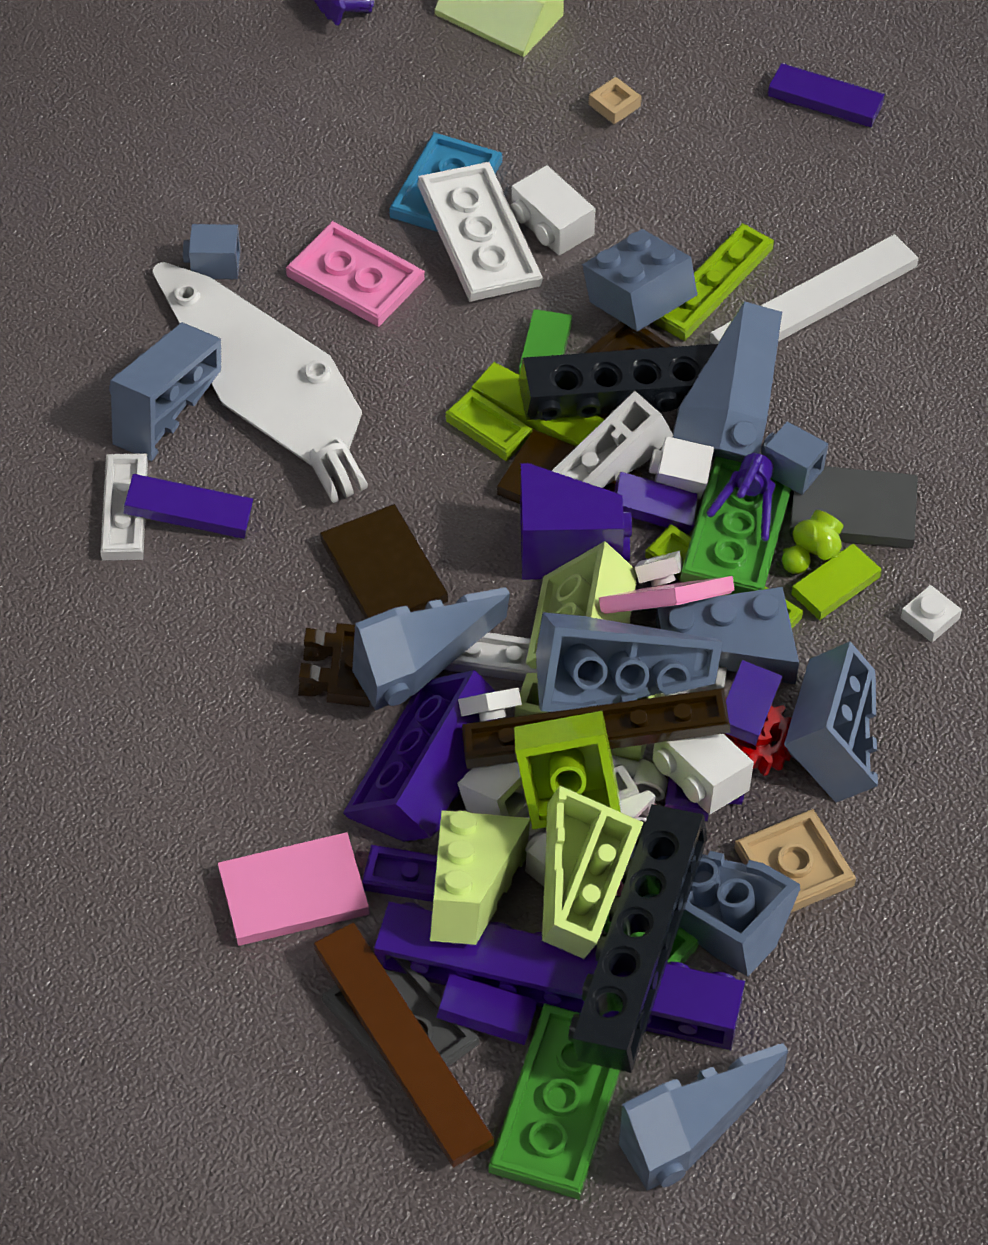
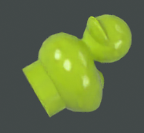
M815 510L810 519L803 520L795 526L792 534L796 545L783 549L782 565L784 569L791 574L805 572L810 565L809 553L818 556L822 560L837 557L842 547L839 534L844 525L832 515L821 510Z

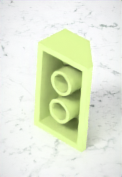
M438 0L435 7V15L524 57L563 16L564 0Z
M606 541L543 577L526 664L529 667L537 669L536 650L543 612L587 616L630 624L631 611L604 614L600 609L599 597L635 590L637 580L635 568Z

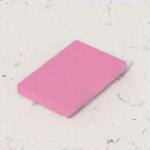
M334 221L286 267L287 277L377 327L425 280L424 270Z
M733 576L637 589L599 597L601 612L609 614L680 605L730 594L735 590Z
M348 832L218 862L219 873L238 946L369 915L368 902Z

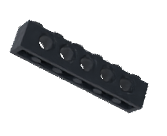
M718 344L523 357L518 381L526 420L540 419L550 421L562 417L580 416L582 418H590L600 414H610L634 391L660 412L678 409Z
M651 804L646 821L640 820L643 822V825L635 843L637 848L634 857L629 859L622 877L624 887L621 896L615 895L610 908L609 921L611 925L608 934H602L598 940L596 948V961H598L594 974L589 973L586 976L582 991V999L585 1002L581 1014L575 1013L573 1015L568 1034L569 1041L574 1044L578 1061L632 1073L707 841L704 814ZM669 856L667 859L657 860L658 857ZM648 894H658L653 898H643ZM636 932L645 933L640 937H630L631 934ZM623 971L633 972L625 977L616 976ZM609 1011L620 1012L613 1017H603Z

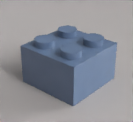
M644 229L630 234L626 239L607 250L601 251L597 256L582 264L590 303L636 331L641 330L697 296L691 256Z

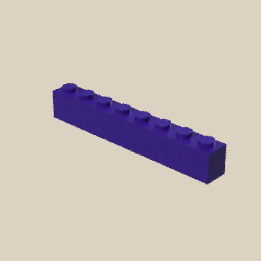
M388 902L374 947L375 956L384 969L406 974V971L393 957L406 959L411 962L410 968L415 972L421 973L428 982L446 986L451 973L538 1000L536 1005L543 1008L545 1003L581 1014L585 1002L582 999V991L586 976L589 973L594 974L598 961H596L597 945L583 959L542 941V932L529 933L515 930L501 922L489 923L476 945L430 941L433 911L426 910L416 903L405 902L399 904ZM668 962L645 1031L731 1050L742 1005L745 981L735 979V977L725 972L708 973L691 969L680 962ZM623 971L616 976L625 977L633 972ZM609 1011L603 1017H613L620 1012Z

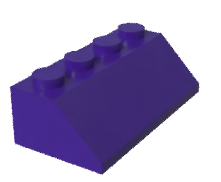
M476 670L434 678L411 697L343 811V814L353 821L403 842L431 838L440 829L441 811H446L450 803L460 794L457 783L470 770L467 769L465 762L462 724L480 722L479 713L461 716L458 699L496 691Z

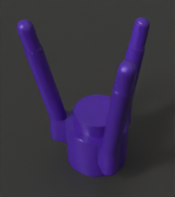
M759 453L745 456L739 471L732 473L729 482L708 509L707 516L713 517L736 487L739 488L737 492L738 498H743L745 495L756 496L761 493L763 494L761 540L768 541L772 494L776 487L775 483L770 480L774 471V465L771 460Z

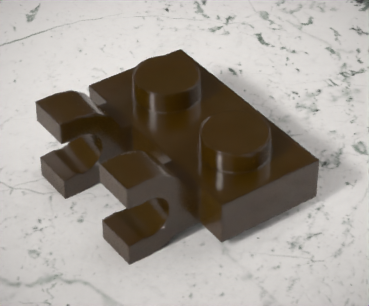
M337 623L335 633L306 628L303 660L321 661L328 656H332L331 668L301 663L298 696H317L325 691L327 692V703L370 706V700L352 671L355 625Z

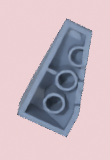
M745 301L742 303L713 354L678 407L672 433L674 436L672 438L714 447L713 458L717 456L742 462L748 454H760L768 417L782 319L781 311Z
M507 588L466 594L458 599L455 604L446 606L443 605L441 600L429 601L425 607L426 609L410 612L407 606L397 607L355 623L352 671L374 709L378 710L388 705L396 706L406 701L507 617L510 596Z
M543 612L536 650L539 709L544 712H554L627 702L663 693L669 695L715 684L723 642L720 639L599 618Z
M634 846L630 858L634 857L636 846ZM709 851L708 855L702 854L679 927L696 938L698 944L712 956L748 977L776 948L799 894L800 884L764 863L749 860L746 865L725 860L724 854ZM661 856L657 860H664L669 858V856ZM648 894L643 898H653L658 894Z
M784 1043L740 1057L729 1066L726 1072L719 1074L714 1067L701 1070L697 1076L698 1079L693 1083L682 1086L679 1080L675 1079L663 1083L622 1104L619 1146L647 1191L658 1185L668 1187L681 1180L686 1171L784 1072L788 1053Z

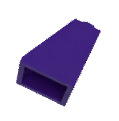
M521 463L520 528L522 580L543 579L545 575L604 541L627 562H630L629 537L632 536L631 512H623V495L530 463Z

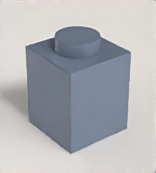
M192 224L190 240L183 241L184 263H190L191 271L211 277L212 279H238L241 252L238 225Z
M787 421L776 434L771 432L767 436L761 447V454L768 457L774 465L772 479L803 495L824 470L829 443Z

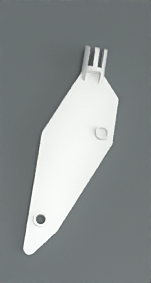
M166 262L156 264L153 268V274L179 324L183 322L221 338V372L211 384L222 405L310 464L332 503L339 501L330 477L335 479L345 498L354 495L351 482L345 471L346 468L350 472L359 491L367 489L368 483L349 450L362 411L331 356L211 277Z

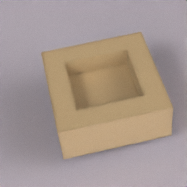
M614 77L589 94V106L610 122L616 124L641 107V95L620 79Z

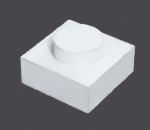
M680 551L639 561L635 566L639 583L650 581L652 587L673 582L676 580L675 574L680 573L682 570L683 562Z
M929 585L902 609L901 619L933 643L960 619L962 609L933 586Z
M519 688L458 699L461 716L479 713L480 722L506 717L505 708L522 705Z

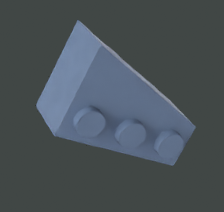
M181 322L146 352L140 354L125 369L117 373L110 380L109 387L111 394L113 445L133 454L147 453V460L152 462L159 453L158 449L155 448L157 442L166 431L172 434L180 425L179 421L175 420L187 404L194 407L221 372V338Z
M783 587L716 596L680 605L658 607L656 609L655 628L720 639L723 644L719 667H725L727 671L737 672L742 660L782 675L783 683L796 684L799 659Z
M850 641L809 659L784 743L790 755L802 764L835 803L878 786V774L874 771L870 772V753L877 751V739L873 736L870 737L869 719L876 716L875 669Z

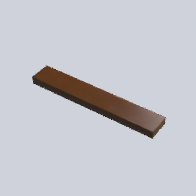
M353 922L314 942L315 952L452 1167L454 1168L494 1145V1137L355 923Z

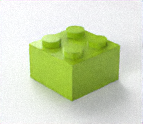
M602 711L514 727L515 752L533 830L547 827L548 802L559 786L621 812L619 790Z

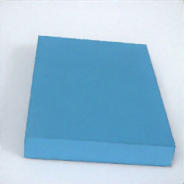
M434 132L390 206V218L438 232L417 185L419 176L490 162L496 174L502 163V152Z

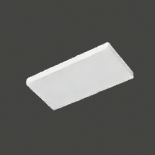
M490 162L419 176L417 185L469 302L541 286L543 277Z

